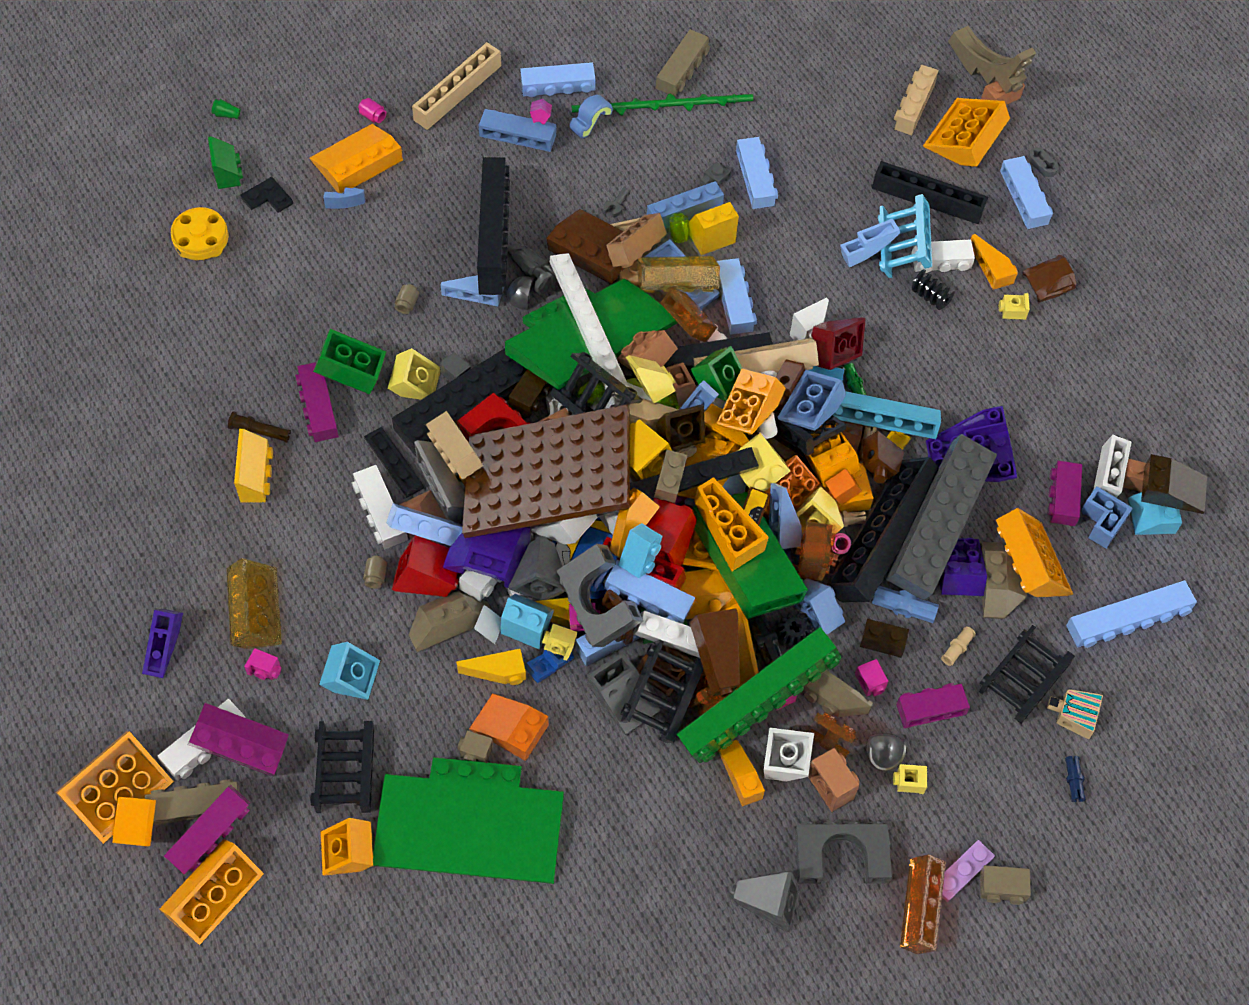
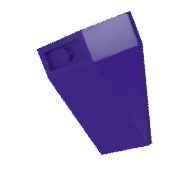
M1003 406L982 410L937 434L936 439L929 438L926 440L928 457L939 468L951 442L960 434H963L997 454L985 480L986 482H1001L1017 478Z
M531 526L465 538L461 533L449 548L443 568L460 574H464L465 569L502 580L504 581V587L509 588V584L531 542Z

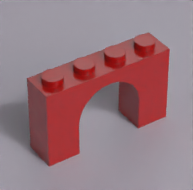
M492 393L457 421V427L468 442L469 436L489 432L496 428H510L531 424L523 420L517 410H512L505 399L499 398L495 393Z

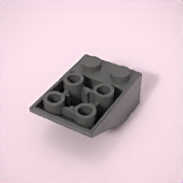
M622 652L587 675V686L624 734L627 735L643 723L634 718H631L630 722L627 723L620 722L622 719V715H620L624 704L629 702L640 676L637 669ZM645 685L644 690L649 691V689ZM641 697L635 709L650 717L661 712L659 706Z

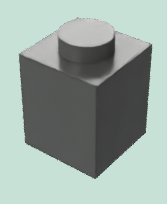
M455 352L444 357L440 363L441 374L450 382L471 369V366Z

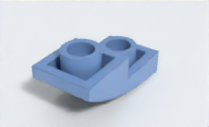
M345 188L344 194L325 192L323 197L325 208L331 209L349 208L365 203L364 189Z

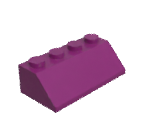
M204 703L187 745L273 776L282 757L289 734Z

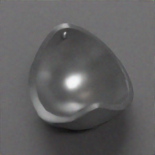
M523 276L511 283L507 291V299L511 305L527 310L530 286L534 284L533 278Z
M890 734L870 736L867 742V754L877 769L891 770L903 761L906 753V743L902 739Z

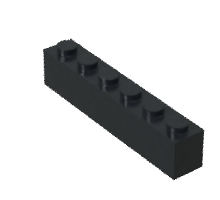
M883 161L878 166L872 185L874 190L916 203L915 196L923 194L931 209L978 225L988 201V196Z

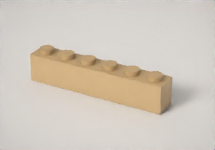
M485 43L412 106L414 121L426 130L432 127L501 67V52L489 43Z
M812 338L734 351L743 369L757 373L769 370L778 373L786 359L804 363L805 370H811L813 366L819 365L816 341ZM707 356L694 358V366Z

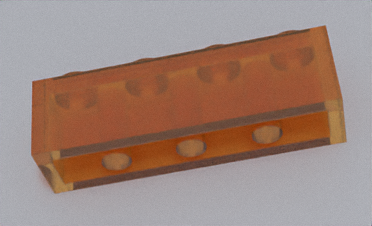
M930 854L910 859L900 947L915 954L933 952L937 948L946 862Z

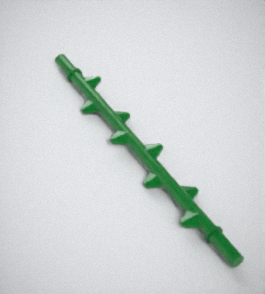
M670 93L664 100L640 101L635 98L632 102L610 104L619 115H623L626 109L651 108L656 111L659 107L684 106L688 111H691L694 105L720 104L725 106L727 103L735 104V102L753 101V94L711 97L702 94L696 98L676 99ZM571 105L572 113H578L580 105Z

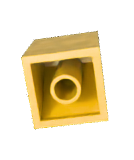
M731 202L695 214L685 225V229L700 254L704 255L736 242L739 216Z
M639 419L637 422L630 424V473L637 480L660 474L666 450L672 451L666 440Z

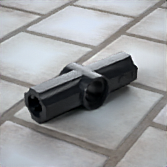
M765 614L747 620L752 633L753 644L756 643L758 648L756 651L761 654L767 667L782 656V653L778 647L779 641L775 630L770 628Z

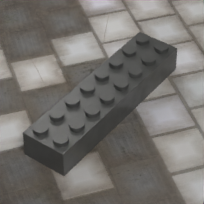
M960 434L951 442L886 580L921 600H925L933 594L997 456L996 453L963 434Z

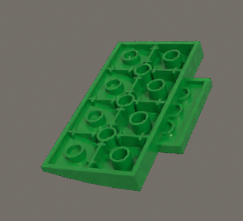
M622 279L597 293H593L585 288L615 357L621 355L622 349L633 341V337L638 332L663 331L678 323V319L665 307L626 279ZM563 295L523 316V324L528 326L529 329L505 341V354L558 390L566 386L578 362L570 357L571 354L585 352L590 355L567 300ZM584 368L580 377L588 374L589 371Z
M433 757L430 778L385 774L374 844L373 866L554 884L564 792L520 787L522 766Z

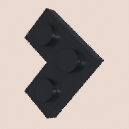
M273 177L266 179L240 195L241 199L251 210L268 201L276 212L279 213L294 204L290 196Z

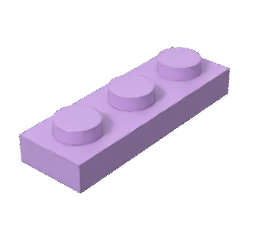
M978 840L931 887L948 903L995 855Z

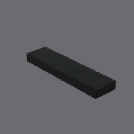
M382 427L364 436L366 442L406 498L424 489L420 479Z

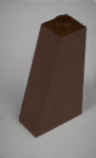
M736 608L697 614L690 622L712 696L721 695V697H727L740 685L738 612Z

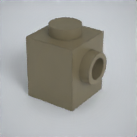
M467 731L465 738L461 737L458 744L461 758L465 761L487 763L493 748V738Z

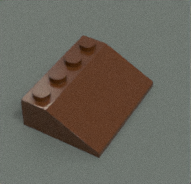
M581 209L557 224L547 237V245L550 252L556 255L569 253L574 265L610 284H613L620 272L625 269L622 266L613 267L606 246L623 231Z

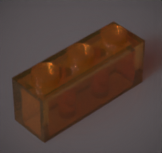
M671 287L660 302L692 338L707 342L718 328L699 306L682 291Z

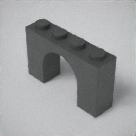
M595 544L557 570L560 577L559 581L568 594V601L574 607L577 613V620L583 626L586 640L592 647H604L643 622L635 602L623 601L603 614H599L593 608L590 601L592 583L598 576L616 565L608 546L602 544Z
M809 821L797 824L795 841L798 884H821L823 879L822 849L834 840L850 841L861 850L865 861L866 884L890 882L892 872L888 824H881L878 821H872L868 824H859L855 821L846 822L845 824H836V822L832 821L824 822L823 824H814Z

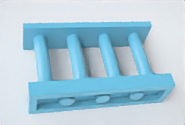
M923 194L915 196L916 204L913 207L890 214L884 206H880L879 224L890 219L897 220L916 214V220L913 223L898 227L900 234L917 230L915 238L894 244L890 242L881 250L879 266L880 270L888 278H892L893 267L911 262H921L925 269L932 267L930 206ZM917 245L918 251L915 254L892 260V252Z

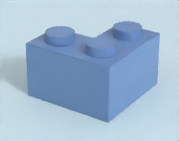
M1096 486L1081 510L1082 514L1097 522L1088 538L1107 549L1133 508Z
M808 578L803 580L808 591L803 601L794 604V607L807 614L814 630L821 627L828 635L845 623L842 615L843 610L835 599V592L830 586Z

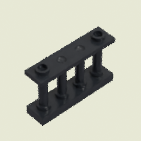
M585 352L571 354L570 357L578 362L566 386L559 390L553 388L550 393L553 398L575 415L605 409L614 391L622 397L618 406L629 405V403H641L643 400L637 395L636 390L626 387L594 362L592 356ZM585 368L593 375L581 397L578 398L573 394L572 390ZM601 380L608 387L595 410L588 406L587 401L598 381Z
M1034 625L1028 631L1024 629L1017 637L1019 642L991 675L987 673L979 683L982 685L979 691L982 695L990 688L1016 708L1015 711L1018 712L1014 719L1021 724L1069 667L1075 657L1069 651L1063 657L1061 655L1057 656L1031 637L1036 629ZM1027 643L1053 663L1054 669L1051 672L1049 670L1045 671L1019 650ZM1015 658L1039 676L1042 683L1039 687L1031 685L1007 667L1008 663ZM1002 673L1028 692L1030 698L1026 702L1024 700L1020 701L994 680Z
M657 640L651 643L647 649L646 655H648V658L629 702L625 703L620 715H622V719L620 722L627 723L630 722L631 718H634L659 730L660 734H662L659 740L665 743H673L704 668L700 658L688 663L661 650L664 641ZM660 658L685 670L687 675L684 682H678L653 670L656 659ZM648 678L676 690L678 694L676 701L669 702L644 690ZM640 697L668 710L670 715L667 722L663 723L635 710Z
M319 721V729H315V743L318 742L315 793H311L310 798L311 806H314L316 813H321V804H356V806H360L362 813H371L375 734L373 721H364V729H360V731H326L324 721ZM325 740H360V742H363V748L358 752H325ZM324 761H358L362 763L361 771L357 773H323ZM323 782H357V784H361L360 792L344 795H322Z

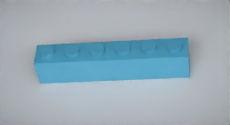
M845 391L846 396L838 410L833 414V416L841 421L931 439L937 438L941 424L940 410Z

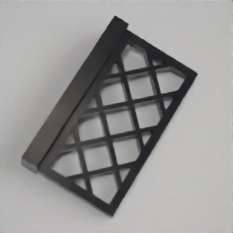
M775 409L773 411L777 434L807 456L814 453V446L846 430V424L833 415L822 424V428L814 431L778 419V416L782 410ZM826 425H835L836 427L826 428ZM810 434H821V435H819V436L813 438V436L810 435Z

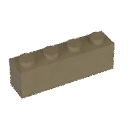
M690 29L656 77V89L667 94L671 93L674 97L678 92H682L685 81L691 79L694 68L700 66L703 55L706 56L710 50L708 45L709 37Z
M232 779L220 781V784L217 785L200 783L197 784L196 788L188 789L187 786L175 787L174 791L165 792L163 789L153 790L151 794L145 795V799L156 800L154 826L198 819L230 784L238 792H240V786L237 782H233Z

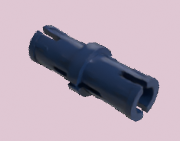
M1072 756L1065 758L1068 772L1066 780L1070 785L1071 802H1077L1076 799H1079V802L1086 800L1083 788L1084 775L1081 774L1079 756H1074V759H1072Z

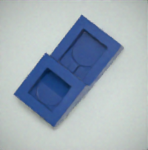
M544 650L542 655L528 661L525 669L539 683L571 661L574 655L571 653L566 661L563 660L564 656Z

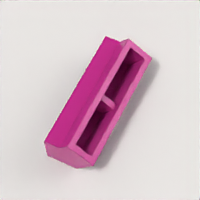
M544 99L533 101L531 104L530 114L533 123L540 122L544 125L551 116L552 105Z

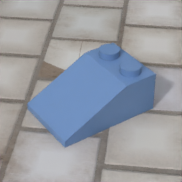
M805 370L779 414L778 419L814 431L817 430L838 410L845 398L846 392L842 380Z

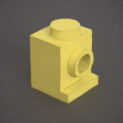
M1024 293V295H1004L1003 300L999 301V312H1002L1003 319L1026 320L1030 310L1028 293Z
M552 624L550 631H545L542 643L545 644L544 649L564 656L563 660L567 661L572 652L577 632Z
M900 764L897 772L893 774V785H897V792L924 794L927 789V766ZM909 778L912 782H905V779Z

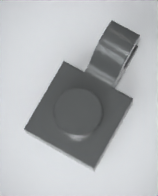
M715 162L704 172V176L700 179L702 182L700 186L714 181L719 186L730 176V171Z

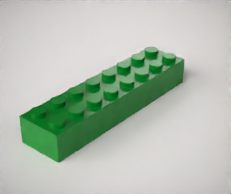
M819 627L677 733V736L699 763L710 761L715 756L714 753L719 749L729 747L735 737L745 735L751 729V725L765 720L770 711L774 708L776 710L781 708L790 696L800 694L806 684L816 682L822 676L821 673L826 669L831 670L836 667L842 658L837 647L823 629Z

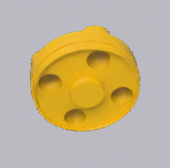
M204 207L184 211L174 220L171 227V239L174 248L181 257L192 260H205L219 256L229 238L227 225L222 216L216 211Z

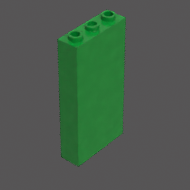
M748 492L735 493L731 497L743 508ZM693 506L692 510L697 520L694 530L747 619L803 601L808 589L763 516L759 527L769 537L765 551L736 570L731 571L697 506Z

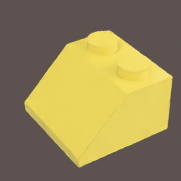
M412 348L396 355L388 389L401 397L421 400L436 391L440 366Z
M631 355L626 357L642 389L653 403L676 391L672 385L675 381L664 366L660 367L655 361Z
M761 433L739 449L743 450L752 447L759 465L758 469L739 474L749 488L753 487L765 492L771 487V483L778 482L790 472L784 460Z
M822 487L813 492L796 510L802 526V536L815 548L822 546L831 536L844 527L836 501Z

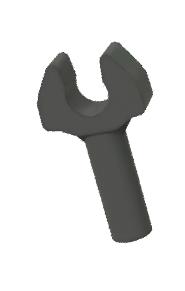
M624 187L614 201H606L604 203V213L606 214L610 208H614L613 218L619 216L622 213L620 204L628 195L629 190Z

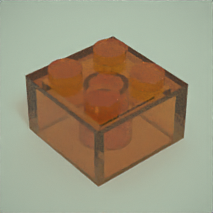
M814 522L806 523L801 538L798 574L800 578L823 581L825 573L829 574L830 565H832L834 553L831 552L835 542V533H832L833 525Z

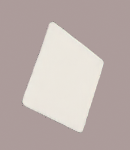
M484 605L474 629L495 644L501 630V617Z

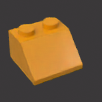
M347 818L321 831L323 876L361 872L373 866L371 822Z

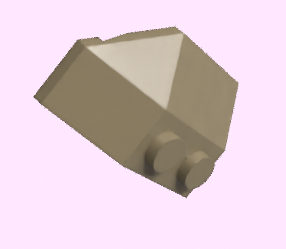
M980 541L987 572L984 596H982L983 618L1005 619L1026 599L1027 594L1021 587L1020 582L1022 579L1015 572L1012 566L1014 563L1013 558L1006 552L1005 545L999 542Z
M457 590L448 594L447 597H441L419 606L409 632L410 640L416 652L473 629L483 606L485 605L491 609L488 602L484 600L479 602L468 594Z
M827 670L821 673L822 676L816 682L806 684L802 691L808 701L812 703L817 702L827 714H834L837 717L868 714L873 705V702L866 699L862 694Z

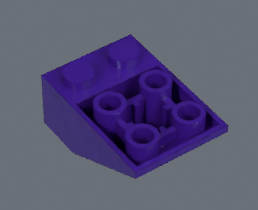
M958 538L939 579L941 594L984 596L987 572L979 539Z

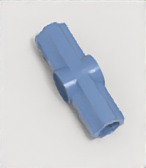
M878 586L872 604L893 610L896 615L899 613L905 615V618L912 616L931 623L935 620L939 606L938 604L921 600L905 590L898 592L882 586Z

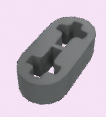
M1035 147L1030 150L1028 155L1029 162L1042 175L1046 177L1055 176L1059 167L1058 163L1042 148Z

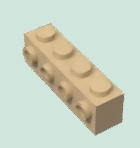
M921 65L919 71L914 72L913 84L909 83L906 91L908 95L907 97L903 96L900 104L902 108L901 110L897 109L894 120L897 121L895 130L909 135L913 134L934 88L939 70Z
M447 411L426 424L430 430L427 435L454 475L458 473L461 479H464L483 466Z

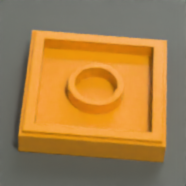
M118 797L112 843L150 846L156 800Z

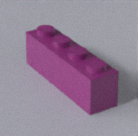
M316 362L297 366L299 374H296L295 377L297 385L302 386L303 389L299 391L301 403H306L303 412L305 420H310V424L307 425L309 437L313 436L315 442L338 438L339 436L325 376L313 372Z
M230 784L164 857L183 874L188 870L193 873L202 863L199 858L204 853L209 855L218 846L215 841L221 835L225 838L234 828L231 825L234 820L238 818L241 821L250 811L247 806L251 802Z

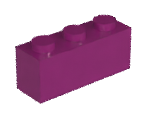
M1057 461L1055 468H1051L1050 480H1053V485H1050L1048 496L1052 498V503H1049L1047 515L1051 516V523L1076 526L1080 518L1082 464Z
M954 683L946 684L939 689L927 688L921 691V693H905L899 697L896 704L904 728L967 715L970 708L962 684L954 685Z

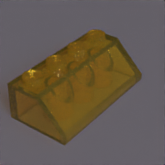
M713 256L641 257L637 259L638 283L644 292L652 293L655 290L674 292L675 289H682L684 292H693L694 289L712 292L713 289H719L720 266Z
M241 558L226 568L231 646L251 649L281 645L277 568Z

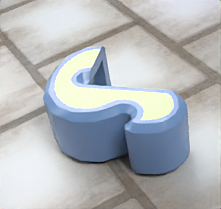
M601 95L588 97L580 105L578 116L572 118L570 129L580 138L587 137L591 133L600 114H612V105Z

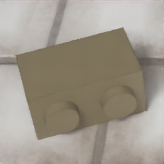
M666 450L655 498L675 503L688 455Z
M986 865L981 869L980 898L987 899V902L999 903L1001 900H1010L1011 904L1020 905L1031 896L1030 869Z

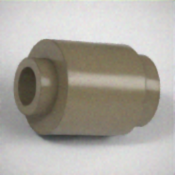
M407 284L401 287L395 300V309L399 313L409 314L413 310L420 295L414 285Z
M372 556L366 560L363 576L365 586L374 589L381 588L387 569V562L383 557Z

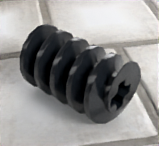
M923 269L913 280L912 291L918 292L920 297L924 296V300H930L931 305H936V308L941 310L950 303L955 291L949 294L950 287H946L943 290L944 283L941 282L936 285L938 279L934 278L931 281L932 274L929 273L927 276H924L926 270Z

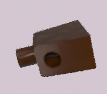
M787 359L784 361L776 378L786 389L776 408L777 410L783 409L805 371L804 363Z
M879 431L864 438L863 465L874 474V481L884 483L887 479L896 475L899 472L904 451Z

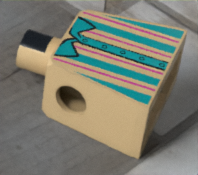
M1069 689L1064 694L1062 700L1051 696L1047 709L1059 712L1057 724L1084 738L1090 739L1095 730L1103 695Z

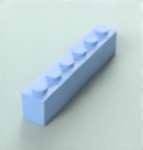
M1182 581L1073 616L1066 626L1077 648L1081 646L1088 648L1102 639L1105 642L1110 641L1120 633L1128 635L1134 632L1136 628L1142 627L1147 629L1153 626L1154 622L1160 620L1162 623L1168 622L1175 615L1186 616L1192 612L1197 601L1186 581Z

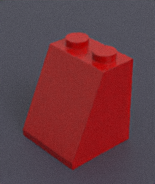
M654 498L653 501L660 507L646 526L663 536L660 542L661 549L656 557L682 567L697 522L693 510L686 505L679 506L670 501Z
M415 535L399 558L392 590L447 597L451 590L454 591L459 582V579L456 578L459 573L443 568L449 548Z

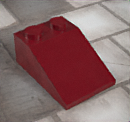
M866 318L827 321L813 326L811 337L816 341L818 367L832 370L862 356Z

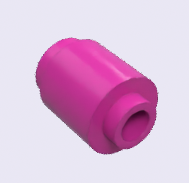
M366 98L359 103V113L373 123H381L385 119L386 110L372 99Z
M837 532L829 538L826 544L831 552L844 554L849 551L851 540L848 535ZM838 539L840 541V545L836 547V541Z

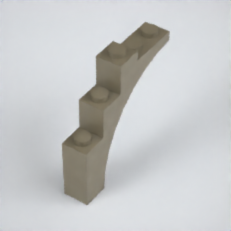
M969 26L953 32L948 41L970 75L975 73L981 74L988 85L998 81L1006 94L1011 91L1017 92L1023 87L1022 84L1027 79L1024 74L1026 72L1025 68L1032 63V59L1036 54L1032 47L1017 54L1014 58L1001 56L985 46Z

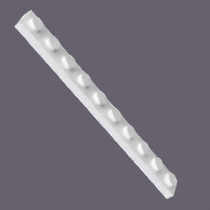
M569 253L550 256V264L593 361L626 387H629Z

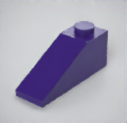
M167 609L154 610L142 674L164 678L180 633L182 612Z

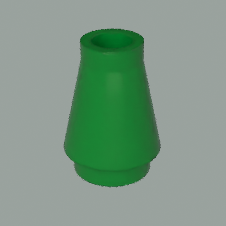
M215 99L211 113L215 114L216 117L238 119L241 109L222 99Z

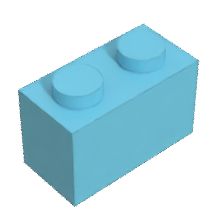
M642 523L629 531L618 566L637 578L642 577L646 573H651L655 566L654 559L661 549L660 542L663 536Z

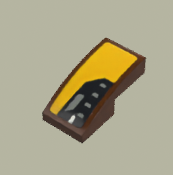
M750 487L743 510L759 526L771 494Z

